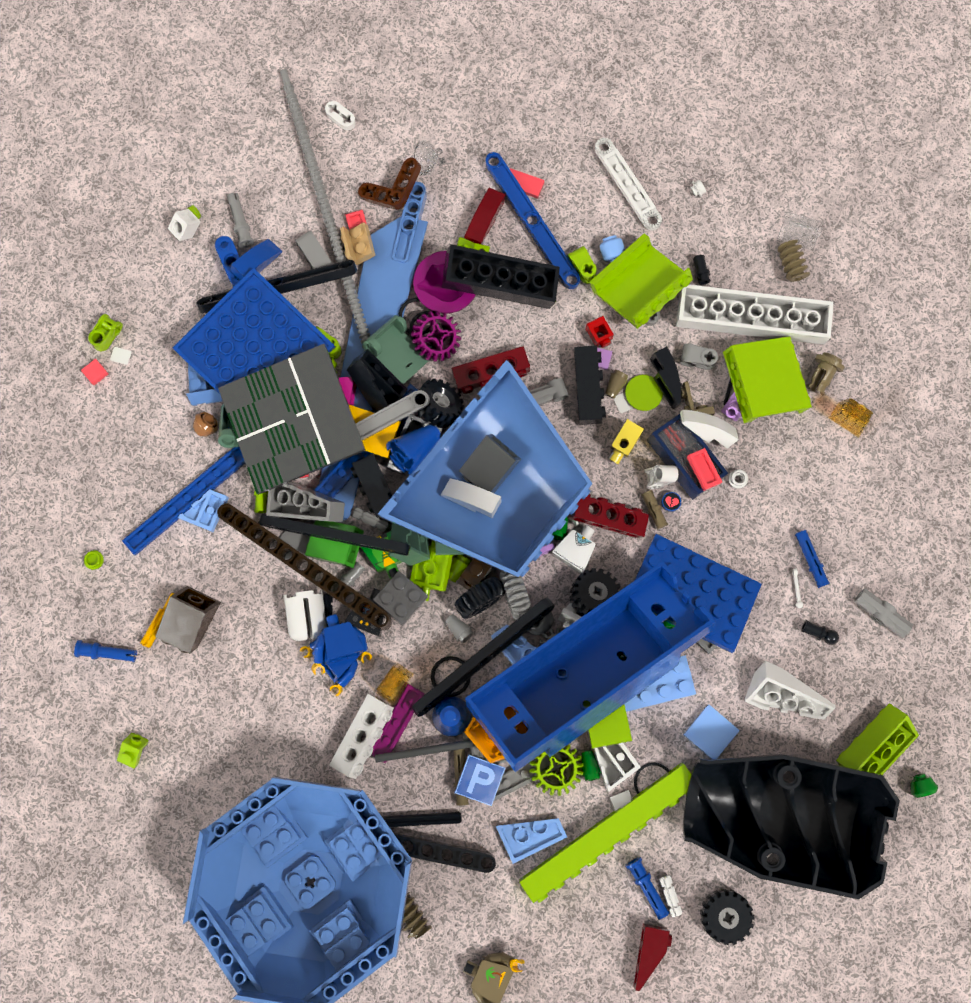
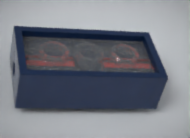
M680 414L652 432L647 439V442L665 465L677 467V481L692 500L705 491H703L687 459L689 454L705 448L721 480L728 474L701 437L682 424Z

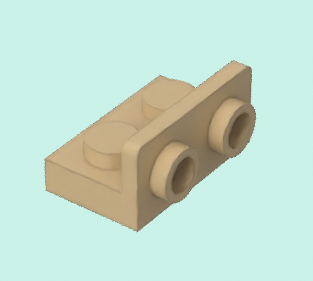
M363 222L350 230L344 226L340 228L342 234L340 236L341 241L345 246L344 254L348 260H353L356 265H359L376 256L370 231L366 223Z

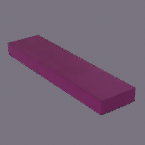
M407 684L392 711L391 719L386 722L382 729V736L375 742L371 756L375 757L377 754L393 752L414 714L412 706L425 693Z

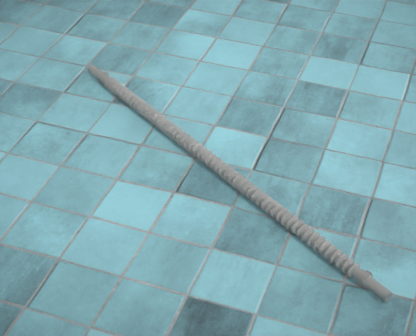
M282 69L280 74L284 83L283 89L287 94V103L292 113L291 116L299 136L300 145H302L301 149L303 154H305V162L307 163V168H309L310 177H312L311 181L316 191L315 195L317 200H319L318 204L320 205L321 214H323L322 218L325 219L324 223L326 224L327 233H329V241L332 243V251L335 252L334 256L337 263L346 261L343 251L344 247L341 246L342 242L340 241V236H338V228L335 227V218H333V213H331L332 209L330 208L329 199H327L328 195L325 194V186L323 185V180H321L320 171H318V163L314 157L313 148H311L312 144L307 134L305 121H303L304 118L299 107L300 104L296 98L297 95L294 93V86L290 82L287 70ZM352 276L341 278L344 281V289L347 290L346 295H349L347 299L350 300V309L353 310L351 313L354 315V323L358 324L356 328L359 329L358 334H361L359 338L362 339L361 344H363L369 338L370 333H367L369 329L366 328L367 323H364L366 319L363 318L364 314L361 313L363 309L360 308L361 304L359 303L358 294H356L357 290L354 289V280L351 279Z

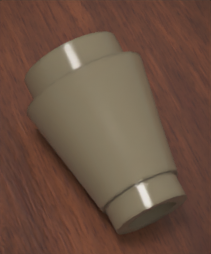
M615 369L610 375L605 395L615 399L628 382V375Z

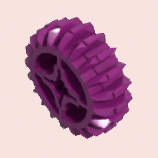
M430 311L428 316L426 314L421 316L422 320L419 318L416 320L418 325H413L412 327L416 332L411 333V336L416 337V339H413L411 342L412 344H418L414 350H421L419 356L427 354L426 360H429L432 356L433 362H436L438 358L442 362L445 357L449 359L451 354L457 352L455 348H459L460 344L456 341H460L462 337L456 335L461 330H455L458 323H451L453 317L446 319L447 313H443L440 316V311H436L434 316L433 312ZM430 323V333L422 337L424 326ZM436 323L442 324L447 330L440 329ZM435 334L441 337L437 340V338H433L431 336ZM450 336L449 345L443 350V339ZM425 343H431L437 351L430 349Z

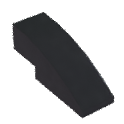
M666 346L655 352L650 361L658 372L653 379L671 408L675 409L681 403V384L675 361Z

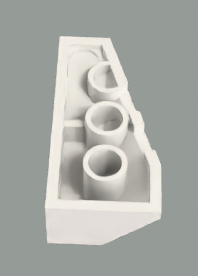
M764 661L754 673L745 697V702L760 709L779 708L781 713H787L788 710L799 712L800 716L822 720L835 709V705L783 668Z

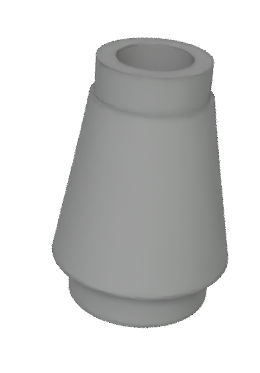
M454 614L446 619L445 623L457 641L465 643L473 635L471 627Z

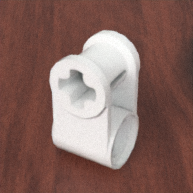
M656 465L644 470L648 480L647 489L662 488L665 485L676 482L678 479V469L674 465Z

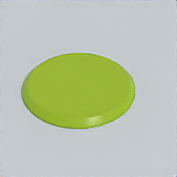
M638 375L628 382L625 395L628 403L633 408L640 411H649L660 404L663 393L653 379L654 377Z

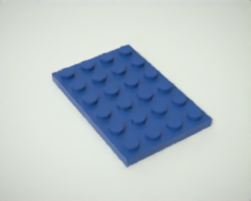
M655 534L635 580L663 561L676 575L677 587L680 592L686 591L691 597L690 603L695 608L703 606L716 621L713 631L702 639L733 653L762 584ZM654 604L651 607L652 612L656 616L664 611L659 604ZM671 617L665 620L666 622L676 626L674 620Z

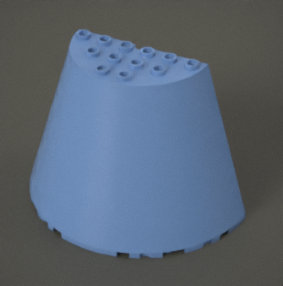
M506 360L479 391L478 395L481 398L479 400L474 398L418 468L407 477L377 515L513 576L523 577L530 569L528 567L529 563L536 561L542 554L541 548L549 545L554 539L552 533L557 529L560 530L567 522L565 518L577 510L579 500H584L591 492L589 488L592 482L515 369ZM490 434L497 437L521 458L520 462L494 493L501 496V504L493 518L478 511L473 512L441 496L450 478L469 483L464 480L463 474L459 470L485 436Z

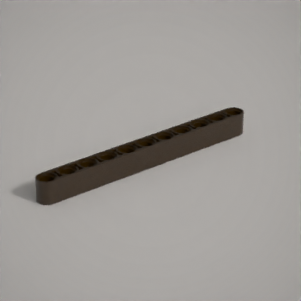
M222 504L218 508L217 514L221 520L380 630H387L391 627L392 618L386 611L230 504ZM232 510L231 516L226 518V513ZM247 521L246 526L240 528L241 523ZM262 531V535L255 539L256 533ZM277 541L276 547L270 549L271 543ZM288 552H292V557L285 560V555ZM307 562V568L300 570L301 564ZM323 573V578L320 581H316V575ZM338 583V590L331 592V586ZM354 594V600L347 603V596ZM365 605H370V611L363 614L362 608ZM386 616V622L378 625V618Z

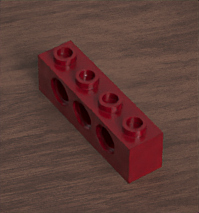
M524 346L452 367V374L458 392L468 394L473 392L475 388L481 387L482 389L493 376L489 375L486 371L490 368L497 371L506 360L515 366L514 369L520 378L528 375L530 364ZM471 374L479 376L476 380H470L468 377Z
M588 494L584 500L580 499L577 503L579 506L572 515L569 514L567 516L568 519L633 538L645 537L649 514L642 513V509L625 508V504L608 503V499L597 497V499L591 498V494ZM589 505L593 507V514L589 512ZM607 510L611 514L610 519L606 515ZM624 516L628 518L627 524L624 522Z

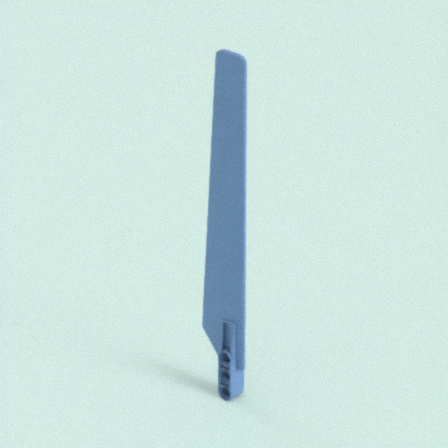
M415 182L404 206L402 216L371 234L376 256L363 262L357 292L358 299L360 300L359 303L361 304L360 308L363 309L361 313L364 314L363 318L366 319L364 323H367L366 328L369 329L367 333H370V336L394 315L399 316L401 305L408 300L428 225L427 221L421 220L427 199L425 185L421 182ZM417 191L422 192L421 195H414ZM411 208L418 209L416 212L409 211ZM413 225V228L405 229V226ZM353 317L341 377H351L347 368L365 350L362 348V339L359 338L361 335L358 334L359 329L356 328L358 324L354 323L355 319ZM356 387L354 406L374 413L359 388ZM339 462L322 468L319 484ZM353 476L334 497V499L345 503L343 521L347 520L351 515L360 481L358 477L354 478Z

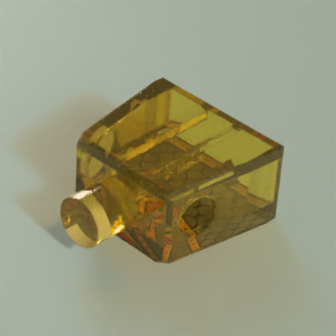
M849 398L839 402L828 418L859 438L870 422L873 412L864 405Z
M399 663L393 665L378 686L377 694L393 705L414 674Z

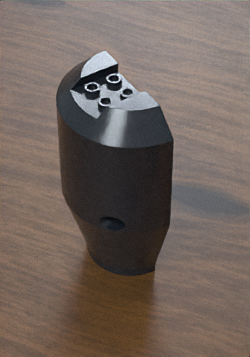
M785 754L713 760L699 758L693 767L688 785L683 817L684 841L694 843L760 879L859 900L884 883L888 862L880 855L884 853V835L888 833L889 829L887 819L896 821L900 800L884 776L872 772Z

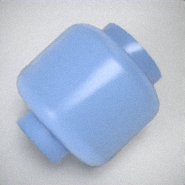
M616 235L602 239L603 242L600 244L601 254L606 262H612L625 251L623 240L617 238Z

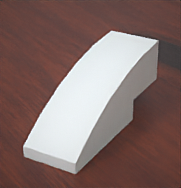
M692 410L680 411L682 424L707 443L715 439L728 449L739 440L736 428L718 417Z
M451 478L441 493L442 497L473 512L478 511L490 518L494 517L501 504V496Z

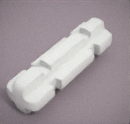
M669 875L663 876L659 881L661 887H664L663 894L667 906H670V915L672 917L680 916L682 910L680 905L677 904L679 901L675 888L671 886L673 883Z

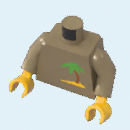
M504 952L491 953L486 957L483 956L479 965L468 960L463 972L473 976L470 987L477 1002L500 1003L513 972L523 971L518 968V963L524 964L525 961L523 959H515Z

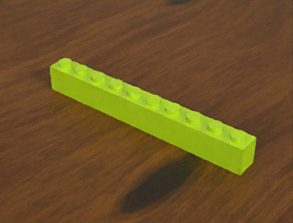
M680 763L635 795L627 805L610 813L521 877L519 883L533 903L536 901L538 903L542 902L548 897L547 893L552 889L557 891L565 885L564 881L569 877L573 879L581 873V868L586 865L588 867L592 866L598 861L597 857L599 855L610 853L614 849L613 845L617 842H625L631 837V832L634 830L640 831L647 826L646 822L649 819L660 817L663 814L662 810L667 806L671 808L679 803L680 800L678 798L684 794L687 795L691 773L685 764Z

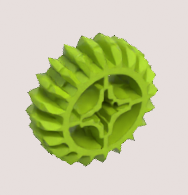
M570 744L560 750V752L567 754L569 759L558 761L554 755L548 756L549 766L542 772H540V764L547 755L545 751L536 757V762L530 761V765L535 766V768L530 769L529 772L536 773L531 779L532 781L539 779L536 787L539 788L543 784L542 792L545 793L550 788V795L553 796L554 790H557L558 796H561V789H564L566 794H568L569 790L567 787L569 785L572 789L576 788L572 783L574 780L580 783L581 780L576 775H583V772L577 770V768L583 767V763L576 762L581 759V756H573L577 752L575 748L570 752L568 751L571 746ZM552 758L554 762L557 763V765H562V767L559 768L560 776L555 771H551V769L554 768ZM572 764L571 776L565 781L563 772ZM555 775L560 784H550L543 778Z

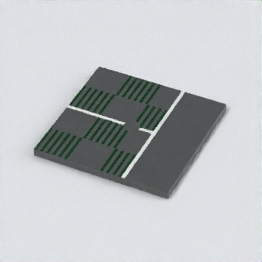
M321 344L218 388L256 494L258 495L366 451L325 344Z

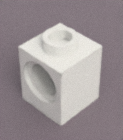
M189 209L177 211L168 229L179 241L193 238L201 221Z

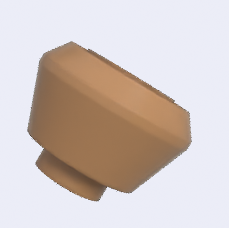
M200 412L195 416L193 428L197 435L207 437L218 431V422L213 415L207 412Z

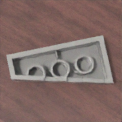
M288 482L268 491L266 516L343 522L345 503L294 482Z

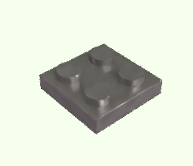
M398 571L376 595L373 602L386 611L400 625L404 626L425 602L428 595Z

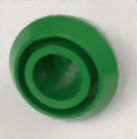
M925 773L913 776L914 780L911 781L910 793L915 798L929 796L937 792L938 785L930 776H926Z

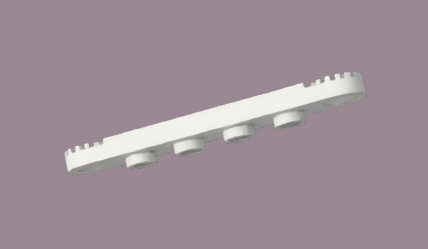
M605 137L600 138L595 144L597 156L644 227L651 231L657 230L662 223V217L618 149L615 148L613 142ZM601 144L608 145L609 149L606 151H601L599 146ZM649 217H655L657 223L652 225L647 220Z

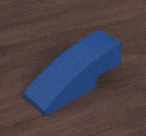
M267 239L231 264V272L240 280L253 268L260 273L282 253V250L270 239Z

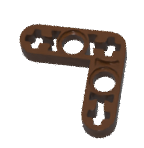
M407 158L402 164L392 189L366 182L359 187L358 194L366 202L395 210L402 209L418 178L421 165L415 158ZM404 180H408V184L405 187H401V183ZM386 192L385 197L379 200V195Z

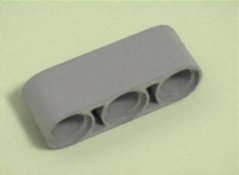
M311 230L295 239L297 246L312 269L333 264Z

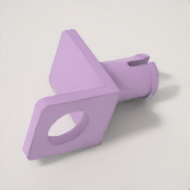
M734 392L721 412L737 421L741 416V412Z

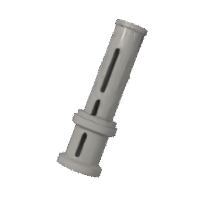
M230 193L227 195V199L235 223L234 232L239 240L238 246L240 248L251 247L254 245V240L249 232L250 226L245 221L239 195L235 193L234 196V193Z

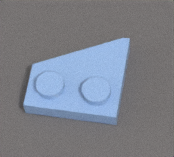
M208 490L200 500L194 502L191 505L192 507L184 514H180L178 518L214 532L220 519L217 514L218 508L222 504H226L229 497L213 490Z

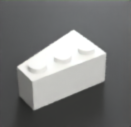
M624 743L593 749L606 791L608 792L641 768Z

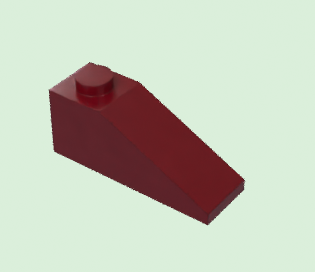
M643 923L633 984L635 991L642 989L667 953V947H671L672 935L669 934L670 931L667 928Z

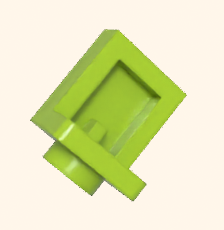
M130 733L122 741L117 761L135 769L139 763L142 750L149 740L138 734Z

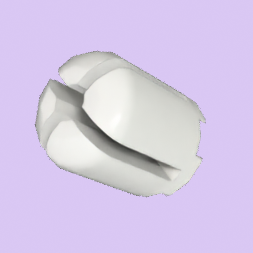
M313 590L296 592L290 598H287V595H283L288 634L291 639L296 641L308 639L303 601H305L310 640L317 639L322 630L327 627L323 590L319 591L320 594H314Z

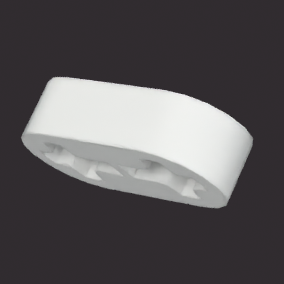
M330 101L326 104L325 111L327 117L344 130H352L355 127L354 115L336 101ZM330 109H337L338 114L334 111L331 113ZM342 117H344L346 120L350 119L351 122L344 123V119Z

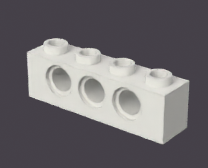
M367 694L329 766L347 777L356 779L362 773L366 759L371 756L375 742L382 736V729L386 722L391 719L394 707ZM375 715V721L371 724V718ZM365 733L366 738L364 741H361V736ZM354 751H356V756L352 760L351 755Z

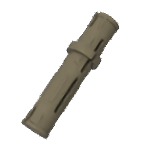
M465 749L453 750L455 772L453 787L455 788L466 762ZM456 794V806L469 805L467 797Z

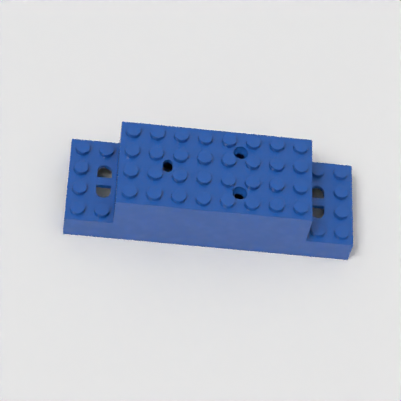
M663 561L465 697L467 708L515 772L544 751L549 757L556 754L678 666L681 653L713 631L716 621L703 606L695 608L690 603L691 597L686 591L680 592L677 587L676 575ZM654 604H659L664 609L657 616L651 610ZM669 617L676 624L672 629L666 628L662 623ZM623 652L627 659L625 661L620 660L617 653ZM565 670L566 675L559 676L558 671ZM589 701L591 705L586 708L583 706V702ZM507 707H512L516 715L508 720L504 710ZM521 722L528 728V731L524 734L518 733L514 728Z

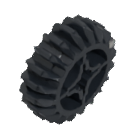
M490 577L468 589L455 602L459 615L464 619L472 618L497 603L505 595L503 583L497 577Z

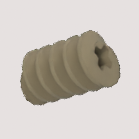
M798 240L784 242L778 247L779 256L782 259L781 263L784 266L783 270L787 273L785 277L790 282L800 281L810 276V272H804L808 269V266H802L806 259H800L804 252H798L802 248V245H796Z
M414 897L406 898L403 923H406L403 931H411L407 936L408 939L412 937L417 939L432 928L431 925L424 926L428 921L427 918L420 919L423 911L416 912L419 905H411Z

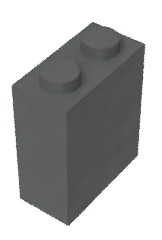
M490 434L485 436L459 472L463 474L462 477L467 482L495 493L520 462L521 458L497 437Z

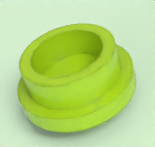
M95 550L88 552L84 557L85 566L91 570L99 569L104 563L103 555Z

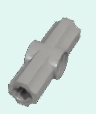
M866 588L855 598L854 602L868 612L876 623L886 626L900 638H904L911 631L913 626L911 622L898 614L893 605L887 601L880 600Z

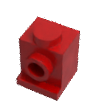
M604 316L586 324L585 330L595 346L604 348L611 344L614 334ZM601 333L603 336L599 338L597 334Z

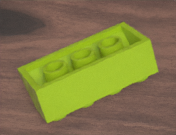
M889 703L866 726L865 730L858 737L854 738L851 745L840 753L836 761L839 766L883 775L915 741L919 734L908 715Z

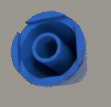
M426 425L390 440L386 444L387 451L391 450V460L402 472L409 471L408 474H412L439 442L440 431L436 426Z
M446 697L434 707L432 713L435 728L441 734L451 737L462 734L471 722L472 717L466 702L458 697Z

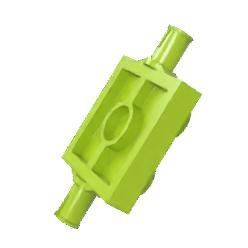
M433 540L431 546H429L430 559L413 565L410 580L423 588V591L428 595L425 601H429L430 590L446 591L453 555H436L435 541Z

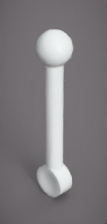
M792 568L797 598L796 607L802 608L803 602H801L797 578L798 571L797 568Z

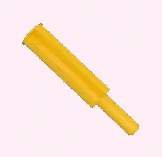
M169 598L163 609L159 608L140 642L141 645L151 648L156 639L155 636Z

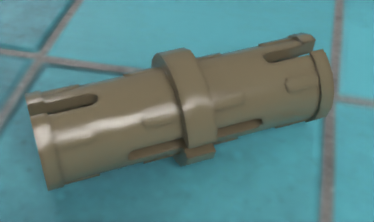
M649 490L641 494L648 508L647 513L651 515L657 527L656 529L667 526L668 523L661 511L662 506L658 504L653 491Z

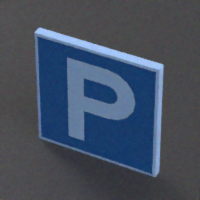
M468 754L454 793L492 806L505 767L494 763L490 764L486 760Z

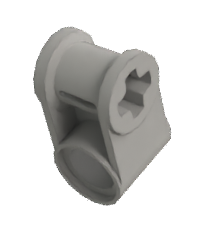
M684 344L680 364L710 370L715 367L718 354L713 349L694 344Z

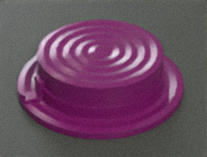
M439 251L427 256L418 265L413 279L415 294L419 301L431 311H440L442 314L455 313L467 307L473 301L476 294L441 288L446 251Z

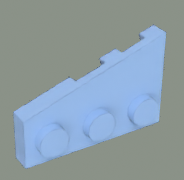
M559 818L496 826L513 864L567 838Z

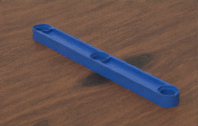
M496 152L489 153L486 157V167L502 192L506 194V198L550 265L560 267L559 279L568 289L577 288L580 283V276L501 155ZM491 158H496L499 163L492 166L488 161ZM531 216L537 219V223L534 225L529 224L527 221ZM569 276H574L577 282L572 285L566 279Z

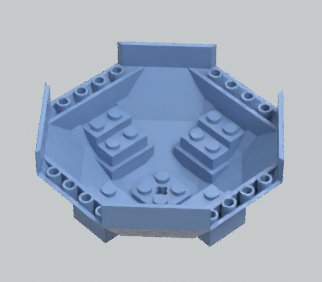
M276 776L271 777L269 782L207 828L200 830L183 924L190 921L237 992L232 999L253 1003H334L390 959L397 957L412 859L363 790ZM307 877L310 879L315 878L314 887L308 886Z

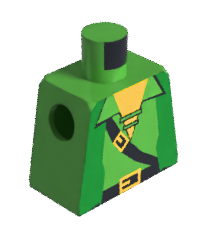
M391 531L378 536V538L390 540ZM361 547L378 573L386 570L389 578L392 579L399 571L396 565L402 563V561L389 556V552Z

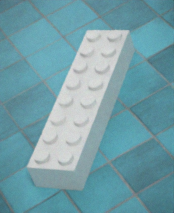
M688 285L679 292L676 327L772 339L790 336L791 341L825 345L831 338L833 302Z

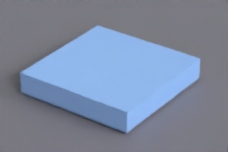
M708 704L683 735L713 760L720 756L740 730Z

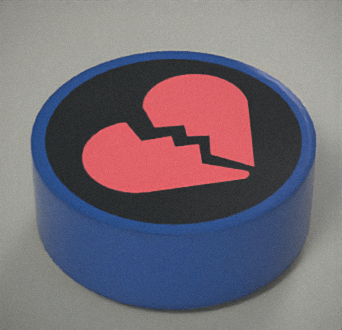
M668 492L663 496L661 505L664 510L674 512L680 507L681 498L675 492Z

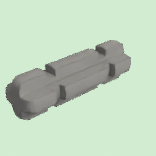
M356 507L353 511V518L362 519V522L374 528L378 527V530L385 532L389 526L388 521L384 519L379 520L380 517L377 518L367 511L363 512L364 510Z

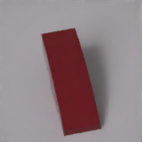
M490 187L488 188L466 231L465 239L477 244L483 243L504 204L506 194Z

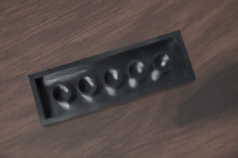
M450 244L446 251L441 288L550 309L556 303L560 267Z

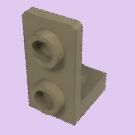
M688 381L684 382L681 388V399H685L686 404L684 410L698 411L713 416L715 414L713 406L701 405L694 409Z

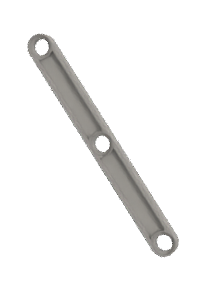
M422 390L415 391L356 423L362 441L425 408L430 401L429 395ZM418 394L425 395L426 401L422 405H418L415 401V397Z

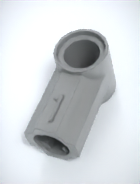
M562 378L554 379L545 386L530 390L538 405L551 401L558 402L569 397Z

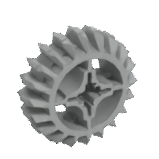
M502 571L499 575L500 581L503 583L505 597L512 616L517 620L532 608L522 577H516Z

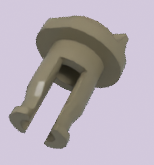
M824 352L822 355H816L815 361L819 364L812 376L811 383L807 385L808 389L814 392L817 390L821 395L825 394L824 391L830 385L835 373L843 372L845 368L840 358Z

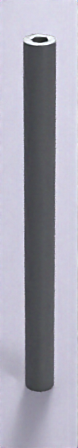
M471 740L377 754L375 755V761L378 763L474 747V744Z

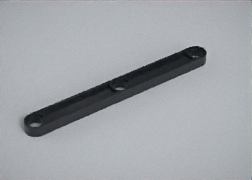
M346 260L268 280V282L280 294L352 276L357 272V268L353 260ZM229 291L199 299L196 305L200 313H208Z
M260 514L258 524L272 529L405 556L409 555L411 545L398 541Z
M548 597L539 601L420 698L412 706V710L417 717H421L429 712L548 615L555 607Z

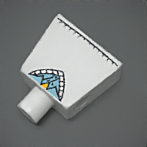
M587 525L584 526L580 533L572 530L553 550L551 555L580 574L583 573L596 545L590 540L595 531Z

